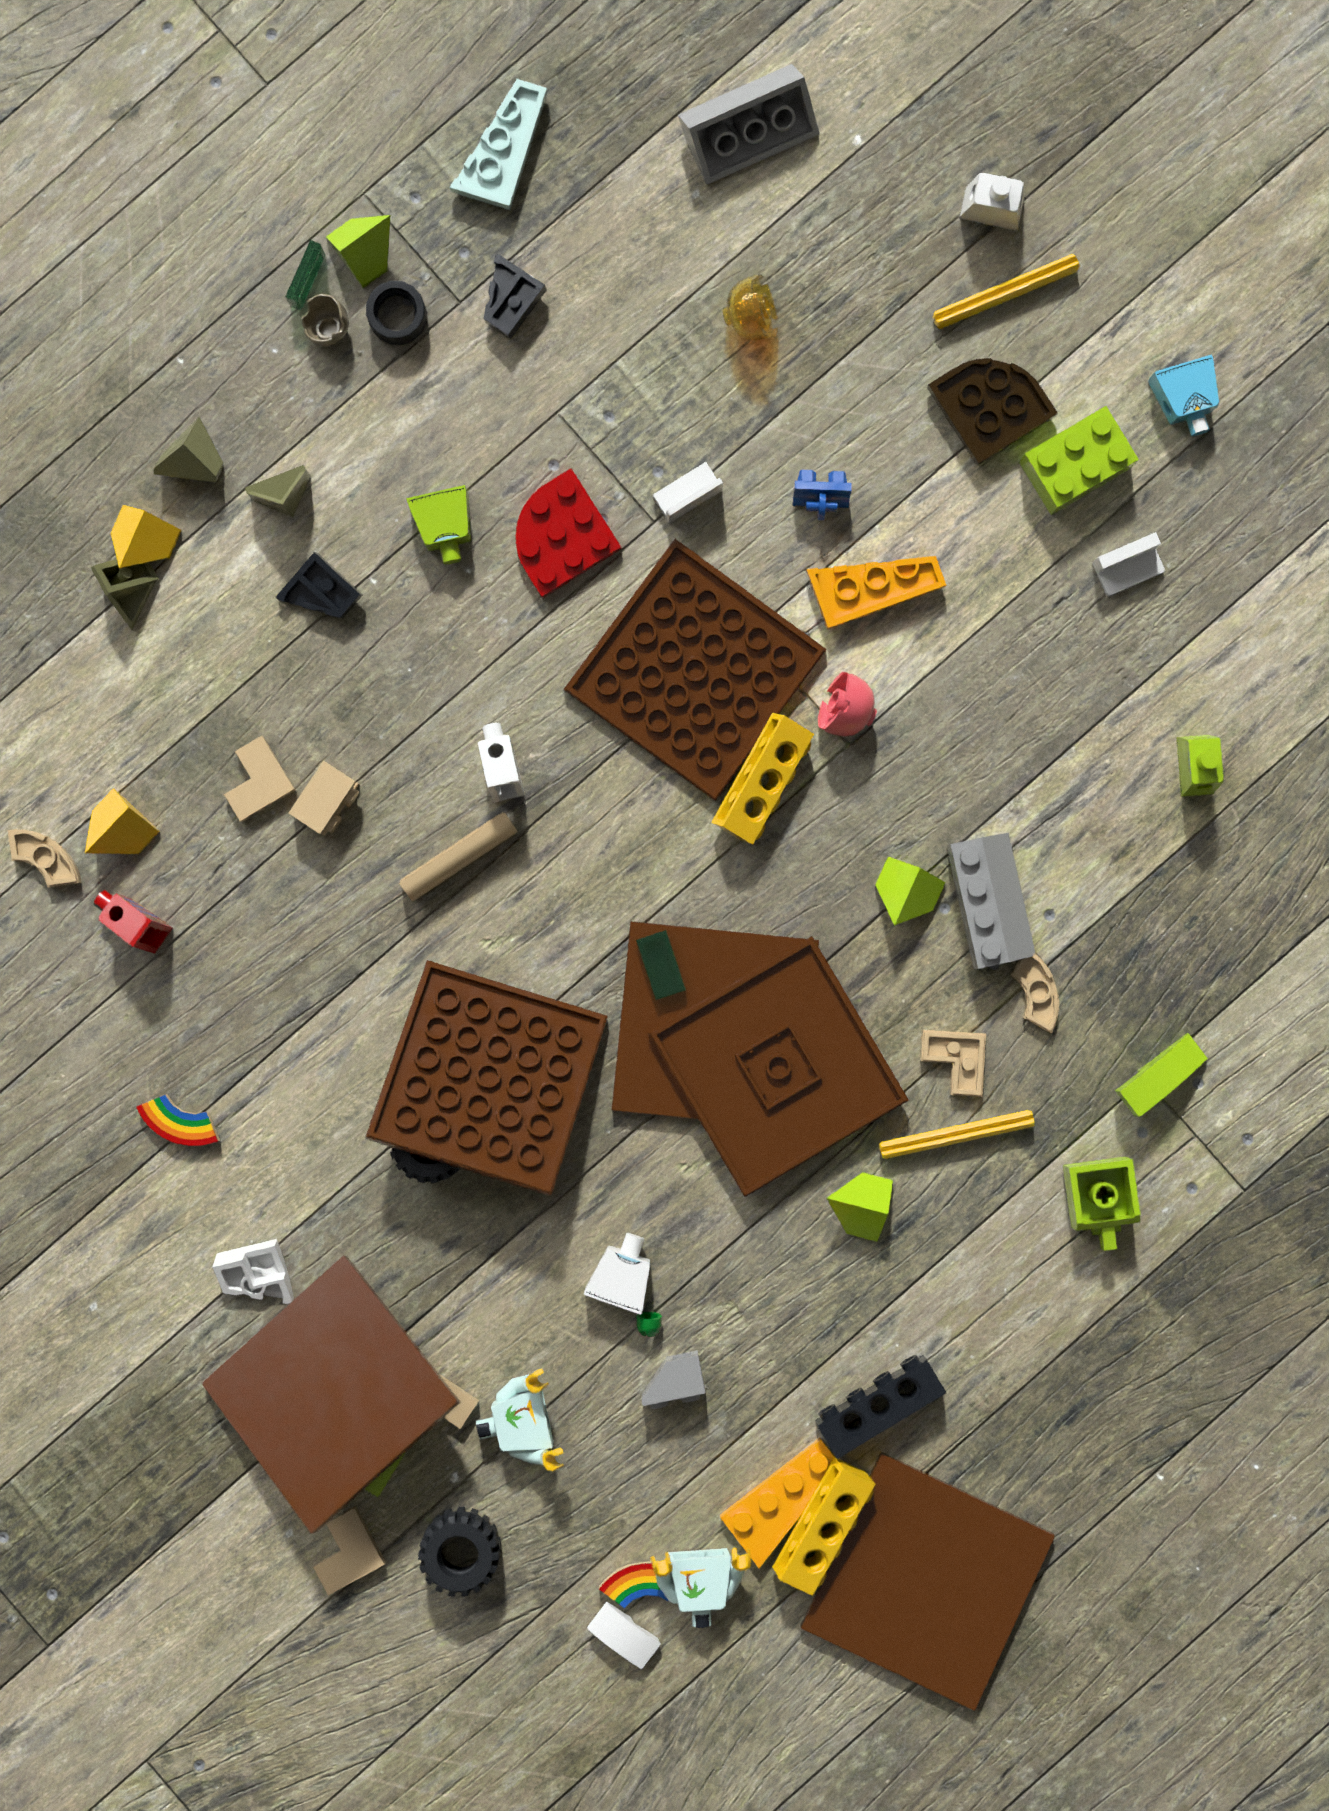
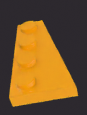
M936 556L806 570L827 630L946 587V582Z
M821 1437L720 1514L721 1520L744 1550L747 1552V1549H750L751 1559L758 1568L762 1566L802 1515L835 1457Z

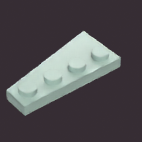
M519 79L515 81L497 110L496 117L480 137L481 141L473 154L469 155L458 178H455L450 186L451 192L508 210L511 209L547 96V88Z

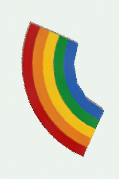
M168 1094L136 1106L140 1116L149 1128L168 1141L186 1146H202L220 1141L209 1111L197 1114L183 1111L172 1102Z
M651 1560L627 1564L611 1573L599 1585L600 1591L623 1608L634 1599L643 1596H658L669 1601L657 1585Z

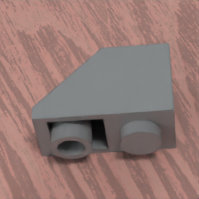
M698 1350L667 1356L642 1393V1405H650L651 1409H658L668 1406L671 1400L681 1399L683 1403L699 1400L700 1394H705L706 1392Z

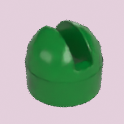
M642 1312L641 1315H636L637 1330L642 1336L654 1337L659 1333L662 1325L661 1314Z

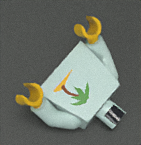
M538 1369L530 1375L512 1378L496 1394V1400L491 1406L493 1417L477 1420L476 1427L480 1440L497 1436L501 1451H507L514 1458L531 1464L544 1465L547 1470L554 1471L564 1467V1464H559L555 1460V1456L563 1454V1449L548 1450L553 1447L554 1440L543 1389L549 1383L542 1384L539 1382L538 1376L544 1373L543 1369Z
M727 1548L665 1553L666 1558L662 1561H656L655 1557L651 1556L657 1585L669 1602L678 1604L681 1612L692 1611V1626L695 1628L711 1626V1610L725 1608L726 1600L733 1597L743 1579L745 1570L751 1566L750 1549H747L745 1555L739 1556L737 1555V1548H732V1561Z

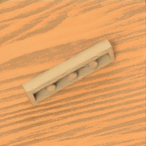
M502 811L403 877L399 884L411 901L414 902L518 831L506 812Z

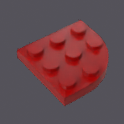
M572 468L535 491L525 503L517 521L515 541L518 557L542 599L622 549Z

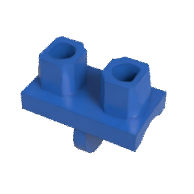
M800 470L798 480L794 482L792 506H806V511H818V520H824L825 511L837 512V508H849L852 483H847L844 471H832L828 475V482L816 481V472L813 470Z

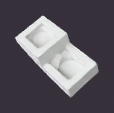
M608 1602L604 1604L587 1627L591 1633L640 1669L645 1666L661 1645L656 1636L635 1624L629 1615Z

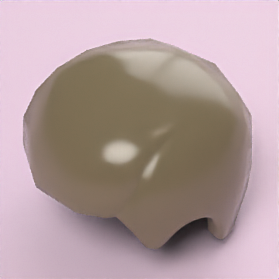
M318 294L311 297L307 301V312L301 317L305 335L315 345L333 346L343 339L348 331L349 319L347 311L332 295Z

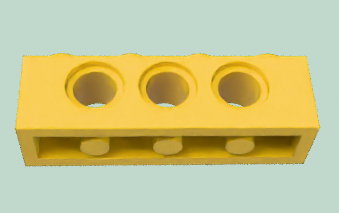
M772 713L711 823L739 840L753 845L755 840L762 836L765 830V822L770 813L774 812L779 806L780 795L785 786L794 779L796 774L795 768L800 759L809 752L811 748L810 741L814 734L785 715ZM783 745L784 755L778 760L777 750ZM765 773H768V784L762 787L761 779ZM752 800L754 803L753 811L747 815L746 806Z
M833 1458L772 1566L780 1581L812 1596L817 1587L823 1584L828 1567L832 1560L839 1556L845 1537L849 1531L854 1529L858 1521V1514L873 1495L875 1483L865 1471L839 1458ZM847 1495V1498L842 1503L837 1504V1500L841 1496ZM832 1523L827 1530L821 1531L824 1525ZM816 1551L811 1558L805 1559L808 1553Z

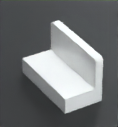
M707 462L654 493L653 498L667 521L671 523L720 493L723 489V482L720 478L717 479Z
M1156 532L1099 556L1092 563L1107 596L1144 582L1165 571L1156 551V548L1161 544Z

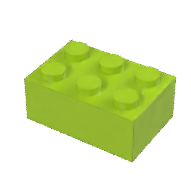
M1104 406L1026 452L1019 463L1050 515H1053L1131 469L1139 459L1108 407Z

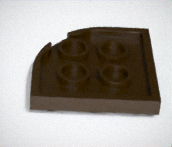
M992 358L975 359L965 362L927 386L930 394L977 466L1058 415L1044 390L1031 374L1016 364H1008L992 360Z

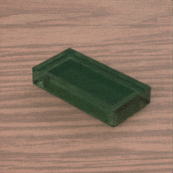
M313 240L309 241L285 296L289 305L298 310L303 308L326 256L321 244Z
M661 931L637 939L636 941L655 999L658 1000L685 991L686 988L667 931Z

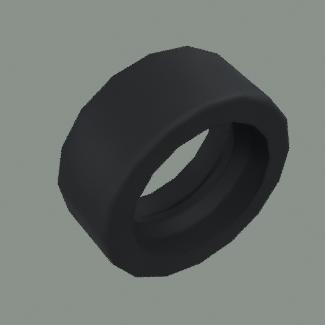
M388 281L380 284L371 292L366 302V316L372 331L380 340L390 345H404L413 342L422 334L426 326L427 310L422 296L414 286L404 281ZM395 295L408 298L415 309V317L412 323L407 328L399 331H391L385 328L378 317L381 303Z

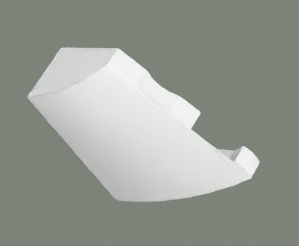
M277 1239L217 1253L213 1270L223 1293L231 1295L246 1294L251 1298L261 1300L264 1295L283 1298V1303L289 1304L294 1300L288 1271Z

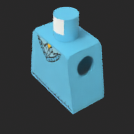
M1208 355L1154 372L1148 382L1168 422L1176 424L1187 421L1191 436H1197L1209 431L1205 415L1213 412L1219 406L1213 356Z

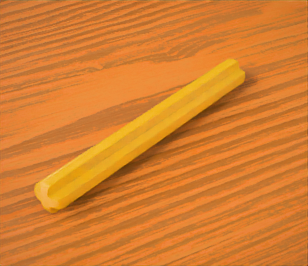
M1074 254L1068 255L939 309L933 313L935 325L938 329H942L1076 273L1080 268L1078 259Z
M1025 1110L883 1141L879 1143L882 1158L888 1159L1031 1128L1035 1126L1032 1111Z

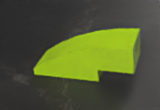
M1186 1033L1140 1068L1135 1076L1121 1085L1115 1092L1131 1113L1136 1117H1140L1186 1080L1208 1058L1190 1034Z

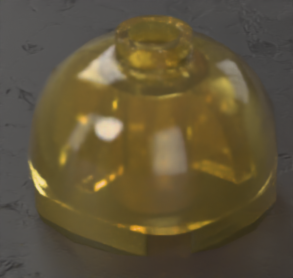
M760 274L738 281L729 292L727 307L723 308V317L726 325L732 326L734 331L743 339L751 341L772 338L778 332V327L772 329L771 318L773 320L777 319L774 300L768 284L761 285L760 280L764 277Z

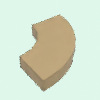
M8 830L12 861L26 862L35 866L44 876L48 888L82 883L74 860L58 842L34 831Z
M1033 954L1032 957L1018 960L1010 976L1020 984L1025 993L1026 1008L1022 1018L1046 1032L1052 1033L1058 1018L1059 995L1051 971L1039 956Z

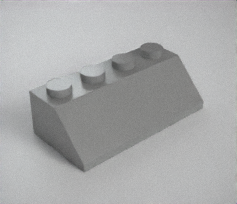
M792 64L678 114L687 145L706 185L820 134L805 78Z
M1009 833L976 838L946 846L973 968L980 969L1032 957L1035 949Z

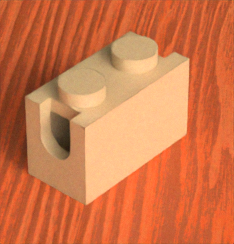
M323 760L289 811V814L323 836L327 832L333 833L341 822L342 817L339 814L345 805L350 807L357 798L359 791L356 789L359 783Z

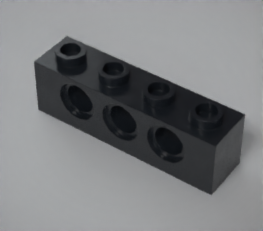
M924 1355L908 1357L901 1362L902 1368L892 1374L889 1371L880 1374L873 1380L874 1385L865 1390L858 1388L846 1396L847 1401L837 1407L835 1404L829 1405L818 1413L820 1417L815 1420L817 1427L837 1459L947 1393ZM904 1380H911L914 1382L913 1391L906 1395L900 1394L898 1392L899 1384ZM876 1397L887 1399V1405L881 1411H875L870 1407L872 1400ZM850 1413L860 1416L859 1423L854 1427H847L843 1424L845 1416Z

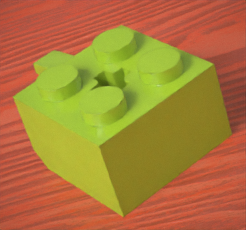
M1124 1156L1064 1164L1063 1173L1071 1228L1076 1231L1091 1229L1092 1235H1099L1100 1247L1103 1251L1117 1249L1115 1232L1121 1231V1225L1140 1223L1141 1214L1133 1159ZM1100 1187L1107 1190V1194L1102 1196V1201L1096 1197V1193L1100 1192Z

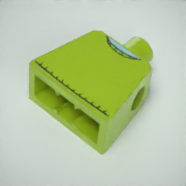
M462 485L406 498L427 550L440 549L443 564L445 565L460 562L462 558L459 544L471 541L469 495L466 486Z
M1212 735L1176 737L1181 797L1214 794L1223 784L1224 780L1220 737Z

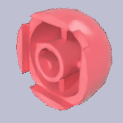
M840 673L827 690L833 693L828 705L822 701L818 715V726L827 733L836 736H853L863 730L866 725L870 726L873 723L877 710L874 708L875 698L872 689L866 681L854 674Z

